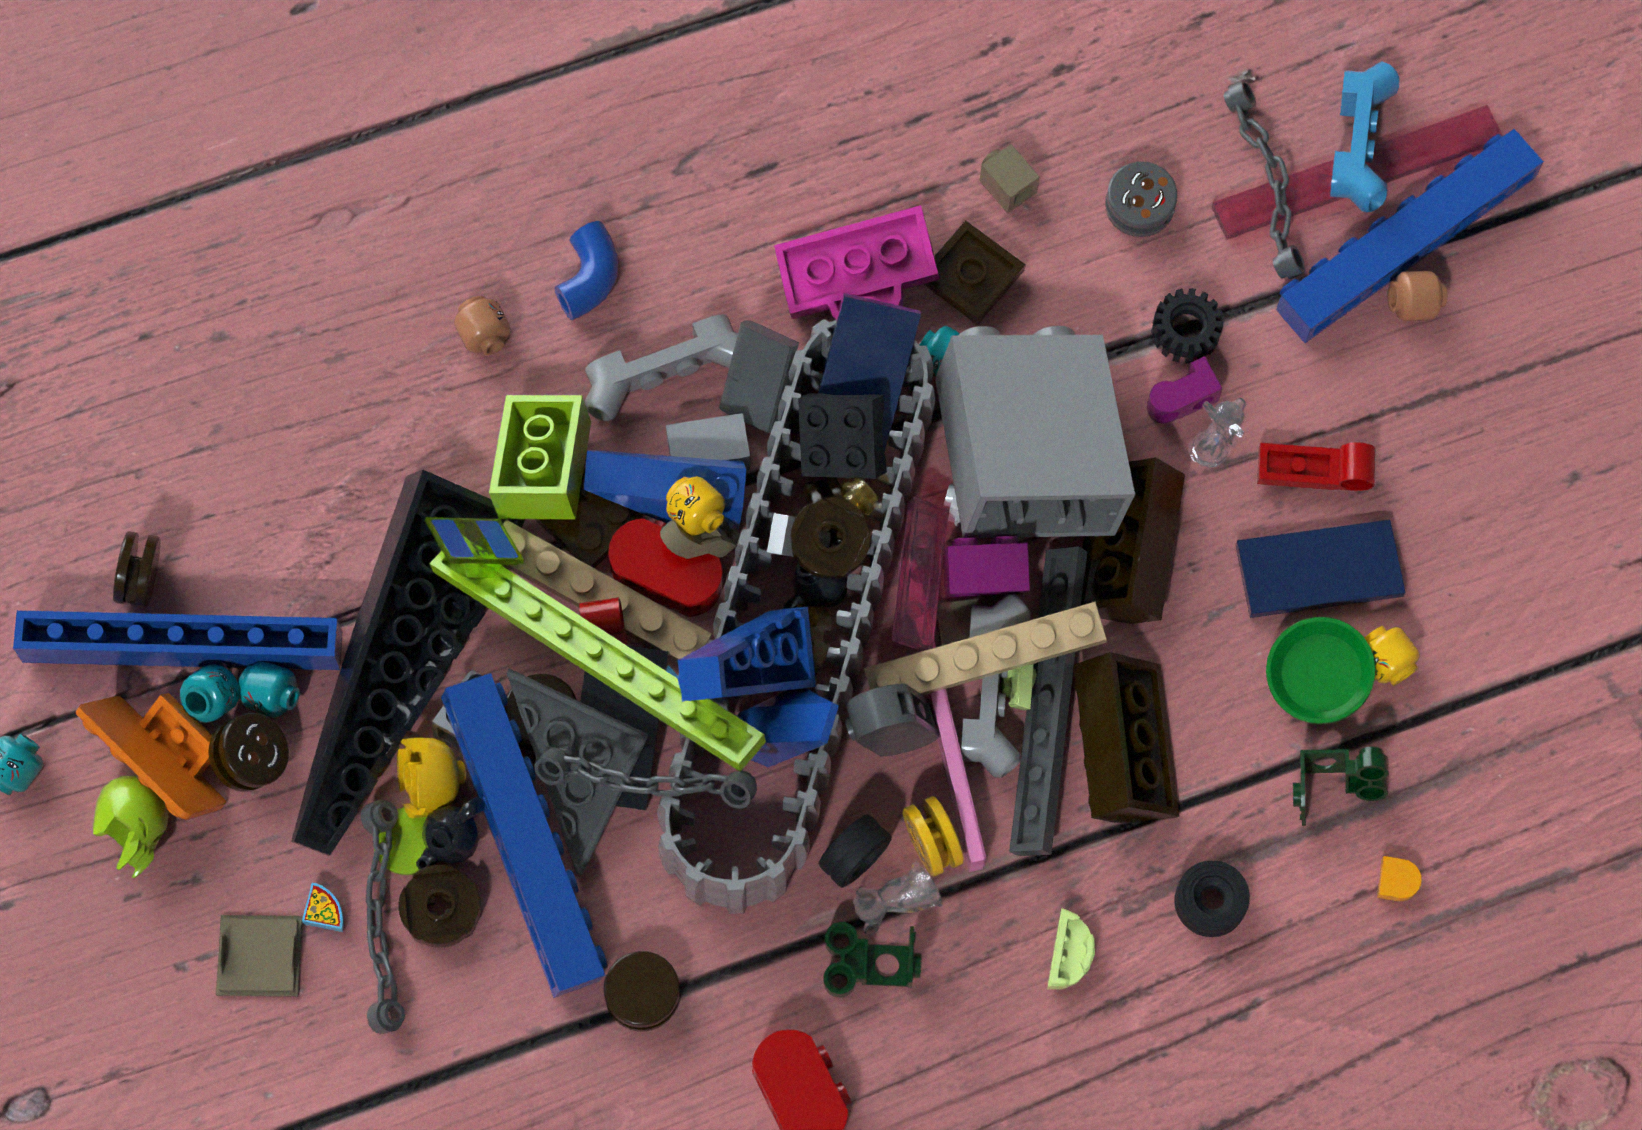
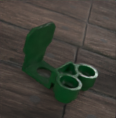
M1365 747L1359 751V755L1355 760H1349V749L1300 750L1301 782L1293 783V807H1299L1302 812L1300 814L1302 826H1306L1305 773H1345L1346 794H1356L1358 798L1365 801H1378L1388 795V757L1381 748ZM1321 757H1329L1336 760L1334 764L1327 766L1317 765L1313 761Z
M846 922L832 924L825 934V946L830 954L841 958L840 962L831 964L825 970L823 984L826 991L834 997H845L852 993L856 982H862V985L912 988L913 978L921 977V953H914L916 938L914 926H910L908 946L868 944V939H858L857 932L852 925ZM843 935L849 940V944L844 948H838L833 943L835 937ZM883 954L893 955L898 960L899 969L891 977H883L875 969L876 959ZM837 975H842L847 979L848 983L843 988H836L832 984V979Z

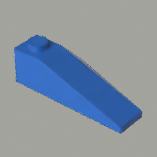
M587 450L584 490L656 520L668 523L671 520L666 511V495L676 481L683 477L699 476L704 478L722 494L725 500L722 514L739 531L744 503L746 467L742 461Z
M807 688L787 690L735 716L764 734L766 743L751 761L771 767L827 744L839 705L809 691Z

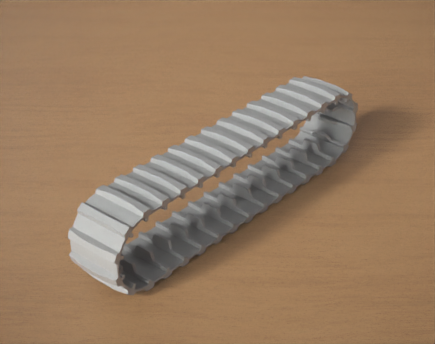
M823 319L812 328L811 338L804 349L796 350L789 369V384L785 386L778 406V421L774 422L767 442V457L763 458L758 472L757 493H753L746 512L747 529H742L735 549L736 566H731L725 582L724 596L726 603H720L713 622L715 640L744 624L737 621L739 609L747 611L748 602L760 604L761 589L748 585L749 574L758 575L759 566L771 568L772 553L760 549L759 541L760 538L766 540L769 538V530L771 531L774 513L769 512L770 504H779L780 495L792 496L793 481L780 476L781 468L789 469L790 460L801 461L800 444L791 441V433L798 435L800 433L798 398L811 393V390H819L823 374L818 373V371L821 369L824 372L837 319L832 322ZM916 340L913 343L902 387L908 386L909 396L900 395L898 411L910 415V422H904L903 432L890 430L888 446L900 450V458L894 457L893 466H886L887 473L878 477L879 482L891 486L890 494L884 493L882 503L870 501L868 505L867 517L880 521V531L874 529L872 533L870 547L866 555L870 557L869 567L863 566L861 575L848 574L847 589L860 593L859 603L861 604L852 603L851 612L838 610L836 625L849 629L850 642L842 640L840 649L829 647L826 655L827 662L839 666L838 675L840 677L839 679L831 677L829 686L817 684L815 689L816 694L839 705L828 743L818 747L817 755L809 753L808 761L795 759L794 773L807 777L808 789L807 793L798 791L797 798L784 796L783 810L796 815V823H798L796 831L787 829L786 837L773 835L772 848L785 852V854L776 864L771 859L765 861L760 856L756 860V867L761 874L754 877L738 880V866L732 867V880L709 876L713 870L712 860L707 859L704 864L699 861L694 868L684 858V856L697 851L695 839L691 838L682 841L680 834L672 836L673 830L681 831L683 825L694 826L695 813L681 808L684 794L681 796H662L660 799L657 816L661 829L665 833L660 836L658 844L659 857L668 874H676L680 882L685 886L687 898L699 906L704 902H708L716 906L727 907L729 914H740L745 912L747 906L760 903L766 899L773 903L785 894L786 882L791 877L794 869H802L807 860L810 847L807 831H813L819 818L821 801L818 794H823L831 776L830 757H834L839 748L842 736L841 720H844L848 714L846 704L852 699V683H855L863 663L862 647L866 646L872 632L873 611L876 610L882 597L884 575H886L891 565L894 553V540L901 530L905 504L913 488L915 469L921 459L925 434L934 414L935 394L934 388L931 385L933 375L932 358L927 346H919ZM710 699L728 711L729 702L727 699ZM680 733L682 753H675L668 775L681 779L706 776L692 770L695 755L703 757L706 749ZM669 783L671 790H675L674 786L676 783ZM702 783L689 784V785H686V788H687V787H694V786H701V785H703V784H702Z

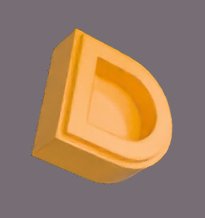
M1383 856L1381 859L1377 898L1393 901L1411 899L1419 890L1422 882L1418 867L1409 860Z

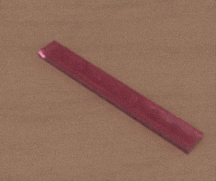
M1488 105L1376 144L1374 146L1373 163H1365L1388 183L1481 150L1492 137L1497 134L1502 135ZM1334 160L1289 175V183L1285 191L1287 206L1292 211V217L1343 199L1330 197ZM1269 183L1215 201L1212 204V210L1226 240L1270 225L1273 211L1276 208L1274 190ZM1278 213L1277 222L1284 220L1286 218V215L1281 216Z

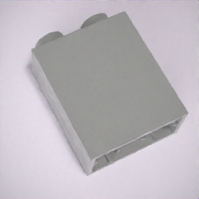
M978 326L967 329L959 335H953L935 380L963 538H994L1000 536H1114L1135 496L1103 335H1075L1071 328L1065 326L1046 327L1033 335H1001L995 328Z

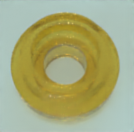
M855 478L852 482H846L842 485V491L845 494L842 496V499L854 504L866 515H870L874 511L873 505L878 501V497L863 480Z

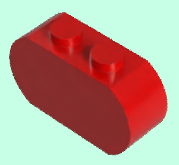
M636 519L622 525L614 533L609 544L610 569L614 580L652 601L687 617L701 615L717 603L723 587L722 564L719 557L709 553L690 559L676 555L667 548L661 538L660 530L667 523L660 520H655L653 523L646 519Z
M792 1029L780 1030L767 1036L758 1045L752 1061V1074L779 1129L846 1130L848 1109L846 1106L852 1103L843 1083L840 1081L835 1084L828 1069L833 1067V1063L824 1045L816 1047L810 1035Z

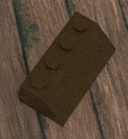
M1154 457L1129 461L1135 496L1114 536H1084L1082 549L1087 551L1081 606L1095 602L1101 619L1128 624L1162 620L1185 474Z
M1112 652L1074 664L1075 690L1078 698L1079 726L1082 732L1084 767L1087 775L1088 803L1091 809V818L1114 823L1180 817L1161 665Z

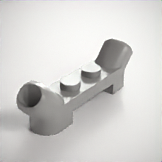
M723 314L715 315L692 323L693 339L634 361L625 363L619 350L591 362L585 369L592 386L585 400L589 414L600 420L610 421L615 419L626 394L640 388L643 390L653 389L662 384L664 379L675 375L680 377L688 376L696 372L700 366L710 362L729 368L738 333L733 331L728 316Z
M1009 593L992 607L972 605L970 638L1030 621V610L1016 594ZM1008 671L982 679L980 719H963L961 744L963 761L981 762L988 772L996 778L1006 776L1020 762L1018 750L996 727L997 717H1005L1006 693H999L1000 677H1008Z

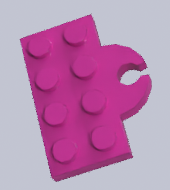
M921 205L774 245L792 319L830 310L834 320H836L844 293L903 306V289L940 280Z

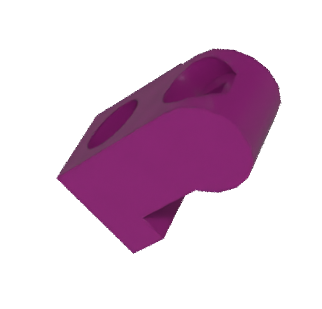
M1204 356L1191 362L1187 376L1174 382L1162 381L1154 385L1150 391L1146 409L1152 420L1163 424L1170 423L1218 402L1223 388Z

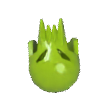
M121 776L107 783L100 792L96 802L93 834L95 836L109 835L123 847L116 869L121 870L129 863L130 866L136 868L132 875V878L135 879L154 860V849L167 828L169 813L165 802L153 790L142 785L137 776Z

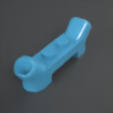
M1382 61L1365 72L1345 70L1340 116L1355 117L1351 152L1335 151L1330 197L1349 198L1364 213L1373 212L1381 207L1386 200L1388 192L1387 183L1365 163H1373L1375 140L1368 139V132L1376 133L1378 110L1372 109L1397 94L1400 84L1399 75L1395 68Z

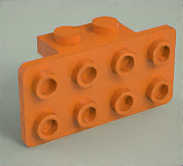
M170 693L161 694L144 717L119 696L80 704L75 711L76 715L82 720L85 729L98 736L110 748L111 754L117 760L126 763L138 775L139 782L153 790L165 802L167 810L174 816L189 820L221 810L226 804L225 798L201 776L210 765L209 743L212 735L196 719L191 717Z

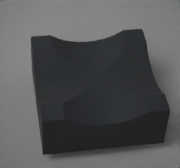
M809 393L798 398L802 476L876 479L887 473L882 440L884 395Z

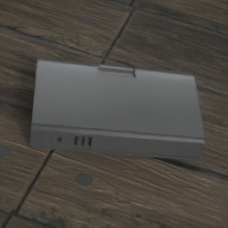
M744 320L741 322L719 406L720 410L729 415L743 413L744 422L767 433L771 432L774 422L778 421L779 402L785 386L789 384V369L794 354L798 350L799 342L753 321Z

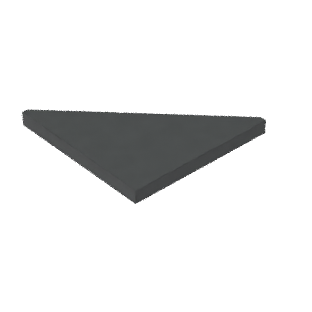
M510 668L508 669L506 674L536 760L539 759L544 751L560 748L571 757L583 758L588 762L597 763L604 768L631 775L649 737L648 734ZM570 763V770L578 771L579 766L582 764ZM592 768L590 774L598 777L599 771ZM566 776L560 784L549 785L545 783L575 871L577 874L583 875L622 791L605 787L602 783L591 782L584 777ZM611 776L608 781L620 784L623 779Z

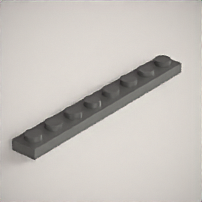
M1079 546L1046 550L1038 618L1081 606L1087 559L1086 550ZM1075 652L1034 663L1036 681L1032 688L1031 709L1026 711L1009 852L1017 856L1051 855Z

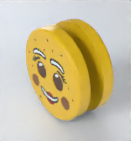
M930 796L923 799V808L927 819L924 820L917 807L913 804L903 809V818L910 839L922 864L928 873L935 877L942 874L944 868L948 865L952 868L962 865L964 857L960 842L946 811L936 797Z

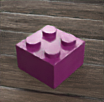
M1018 536L994 537V539H991V544L978 545V538H956L952 541V546H947L943 550L945 597L1006 595L1008 593L1024 594L1030 591L1028 543H1018Z

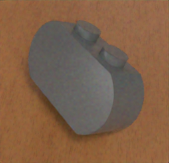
M907 684L878 687L855 696L846 704L849 717L845 718V724L850 738L879 756H893L914 751L931 744L939 738L929 699Z

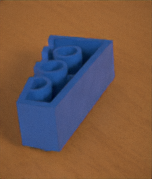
M808 607L767 611L679 659L678 683L681 688L682 701L816 687Z

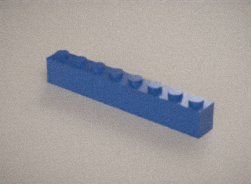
M1515 129L1503 137L1501 134L1495 135L1483 146L1481 153L1475 157L1472 154L1464 157L1454 167L1455 171L1446 178L1443 175H1439L1433 179L1425 188L1426 192L1418 198L1412 195L1405 199L1397 207V213L1387 219L1385 216L1377 219L1368 228L1367 231L1369 233L1358 240L1356 237H1352L1338 250L1339 254L1331 260L1323 258L1310 269V275L1299 281L1296 278L1286 284L1280 291L1281 297L1276 308L1277 312L1300 339L1307 343L1396 279L1398 274L1410 269L1534 180L1544 161Z
M17 610L13 649L22 663L203 667L215 664L225 668H247L259 661L274 663L286 669L340 670L343 632L337 618Z
M489 673L445 688L441 697L478 798L484 801L485 808L483 811L553 998L599 982L605 976L603 969L607 968V961L600 945L594 946L589 931L593 930L590 915L585 907H579L575 893L578 892L576 878L571 869L565 870L561 855H564V848L560 836L557 832L551 833L546 819L550 817L546 799L542 794L537 795L532 780L536 779L532 762L529 757L523 758L518 743L522 741L518 725L514 719L509 721L504 706L507 705V697L500 682L495 684L492 674Z

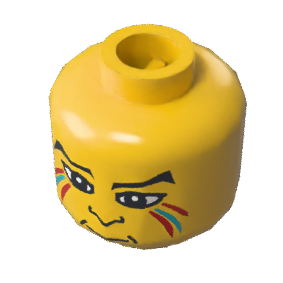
M683 477L672 485L666 495V511L668 516L690 535L695 536L704 532L712 533L724 520V515L722 514L725 507L724 497L702 477Z
M1382 625L1365 637L1374 656L1375 679L1379 683L1385 684L1390 682L1395 686L1418 670L1419 667L1416 663L1420 658V653L1401 628L1394 627L1386 630Z

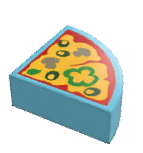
M312 882L302 919L303 924L343 932L344 916L338 900L327 888Z

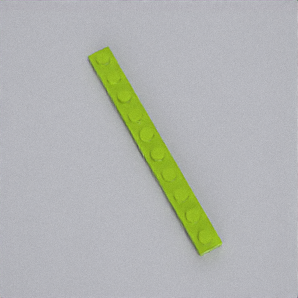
M468 543L467 545L474 557H453L445 546L430 563L434 573L741 772L766 743L763 733L712 700L682 701L678 678L487 555L479 552L481 556H478L475 551L477 549Z

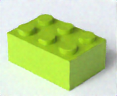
M506 395L489 495L499 519L576 520L591 420L582 395Z

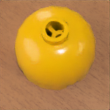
M415 737L402 739L401 743L406 748L398 749L397 777L400 793L406 789L409 794L410 803L403 804L409 818L427 817L429 813L441 806L452 805L458 796L459 785L464 784L466 780L465 767L462 760L457 761L452 749L445 742L435 738Z

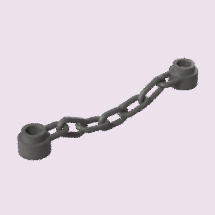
M1242 79L1228 87V91L1224 92V99L1231 112L1237 111L1240 121L1239 133L1252 147L1260 149L1267 161L1265 170L1269 184L1274 190L1276 204L1270 225V236L1276 242L1278 256L1273 258V265L1280 278L1288 277L1292 279L1304 274L1306 267L1297 247L1294 245L1288 247L1285 239L1289 233L1292 211L1287 206L1285 191L1289 183V176L1283 159L1274 156L1267 144L1269 140L1267 131L1254 119L1249 118L1247 110L1256 106V99L1250 85L1246 80ZM1252 126L1263 135V138L1257 137V142L1245 132L1250 131ZM1278 163L1283 176V182L1281 180L1275 181L1271 167L1277 168ZM1278 213L1281 216L1286 215L1283 233L1280 230H1276Z
M560 748L544 751L534 766L535 773L539 779L549 785L560 784L566 776L584 777L594 783H602L605 787L641 794L651 793L655 796H681L683 794L708 791L712 794L721 795L726 804L738 809L748 806L757 792L755 778L746 771L733 772L728 776L708 774L687 779L674 776H655L650 779L630 777L624 772L604 768L597 763L588 762L583 758L571 757ZM570 763L582 764L579 766L578 771L570 770ZM592 768L599 771L598 777L590 774ZM611 776L623 779L620 784L608 781ZM715 781H723L720 788H714ZM658 782L676 783L674 786L675 790H657L659 787ZM633 783L647 784V788L635 787ZM696 783H702V784H703V785H701V786H694V787H687V788H686V785H689V784H696Z
M383 799L365 805L361 811V822L364 828L373 834V847L375 849L370 874L367 879L366 904L367 941L369 954L373 960V968L378 979V1002L373 1003L369 1007L367 1021L370 1028L378 1034H386L398 1030L405 1018V1011L402 1005L398 1003L397 984L388 959L389 951L386 934L382 929V907L384 906L386 896L385 872L389 854L392 850V828L398 819L396 807L391 802ZM386 832V843L379 844V834ZM380 855H383L379 871L377 870ZM373 881L380 882L379 900L377 898L372 899ZM373 910L376 911L377 926H373ZM380 936L382 952L376 954L373 938ZM379 964H384L387 975H382ZM391 986V999L384 1000V989Z

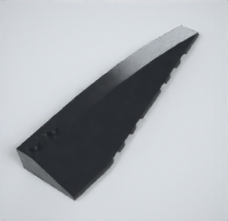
M420 470L405 478L335 685L291 840L295 844L330 856L357 815V809L367 794L371 793L378 782V776L387 762L391 761L400 747L398 745L407 731L412 729L444 679V673L464 648L463 644L473 628L478 626L485 615L484 611L487 608L485 605L432 571L430 563L445 547L432 520H453L466 543L473 546L475 542L470 541H483L481 544H484L486 549H483L484 546L475 545L476 548H479L477 550H488L490 545L476 521H496L502 527L504 522L508 520L521 528L525 519H499L490 498L425 470ZM459 522H472L474 527H467L464 523ZM464 529H475L477 531V534H467L464 532ZM466 530L468 533H475L474 530ZM467 535H470V536H480V537H470L471 540H469L468 537H467Z

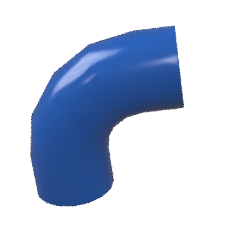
M602 221L590 222L579 228L570 237L569 241L581 261L580 271L571 279L555 286L557 299L567 317L572 321L589 313L606 300L617 280L619 258L612 238Z

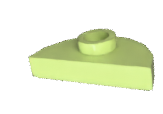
M1034 664L1008 671L1007 678L1001 677V692L1006 693V697L1009 698L1008 704L1010 707L1020 710L1031 709L1032 688L1036 681Z
M1061 908L1047 989H1065L1077 984L1088 973L1095 956V940L1088 926L1080 920L1076 913Z

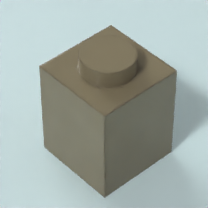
M1010 144L1002 151L996 149L984 158L979 181L1008 214L1037 193L1040 177L1013 145Z

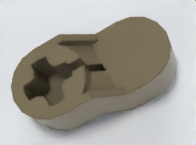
M725 517L722 524L712 533L704 532L695 536L690 535L672 519L660 530L661 538L667 548L676 555L686 559L708 553L722 558L737 546L740 537L736 526Z

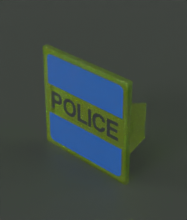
M425 518L426 524L450 564H465L467 578H494L502 565L524 564L523 557L500 519Z

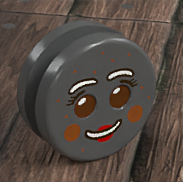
M1150 162L1129 163L1117 170L1109 182L1105 199L1107 216L1118 230L1127 235L1147 237L1157 234L1169 224L1173 217L1178 197L1177 187L1172 176L1162 167Z

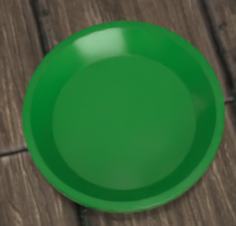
M1329 617L1305 619L1287 628L1274 642L1266 664L1267 683L1277 704L1292 717L1311 724L1335 723L1354 714L1368 699L1374 685L1376 673L1372 650L1361 633L1351 625Z

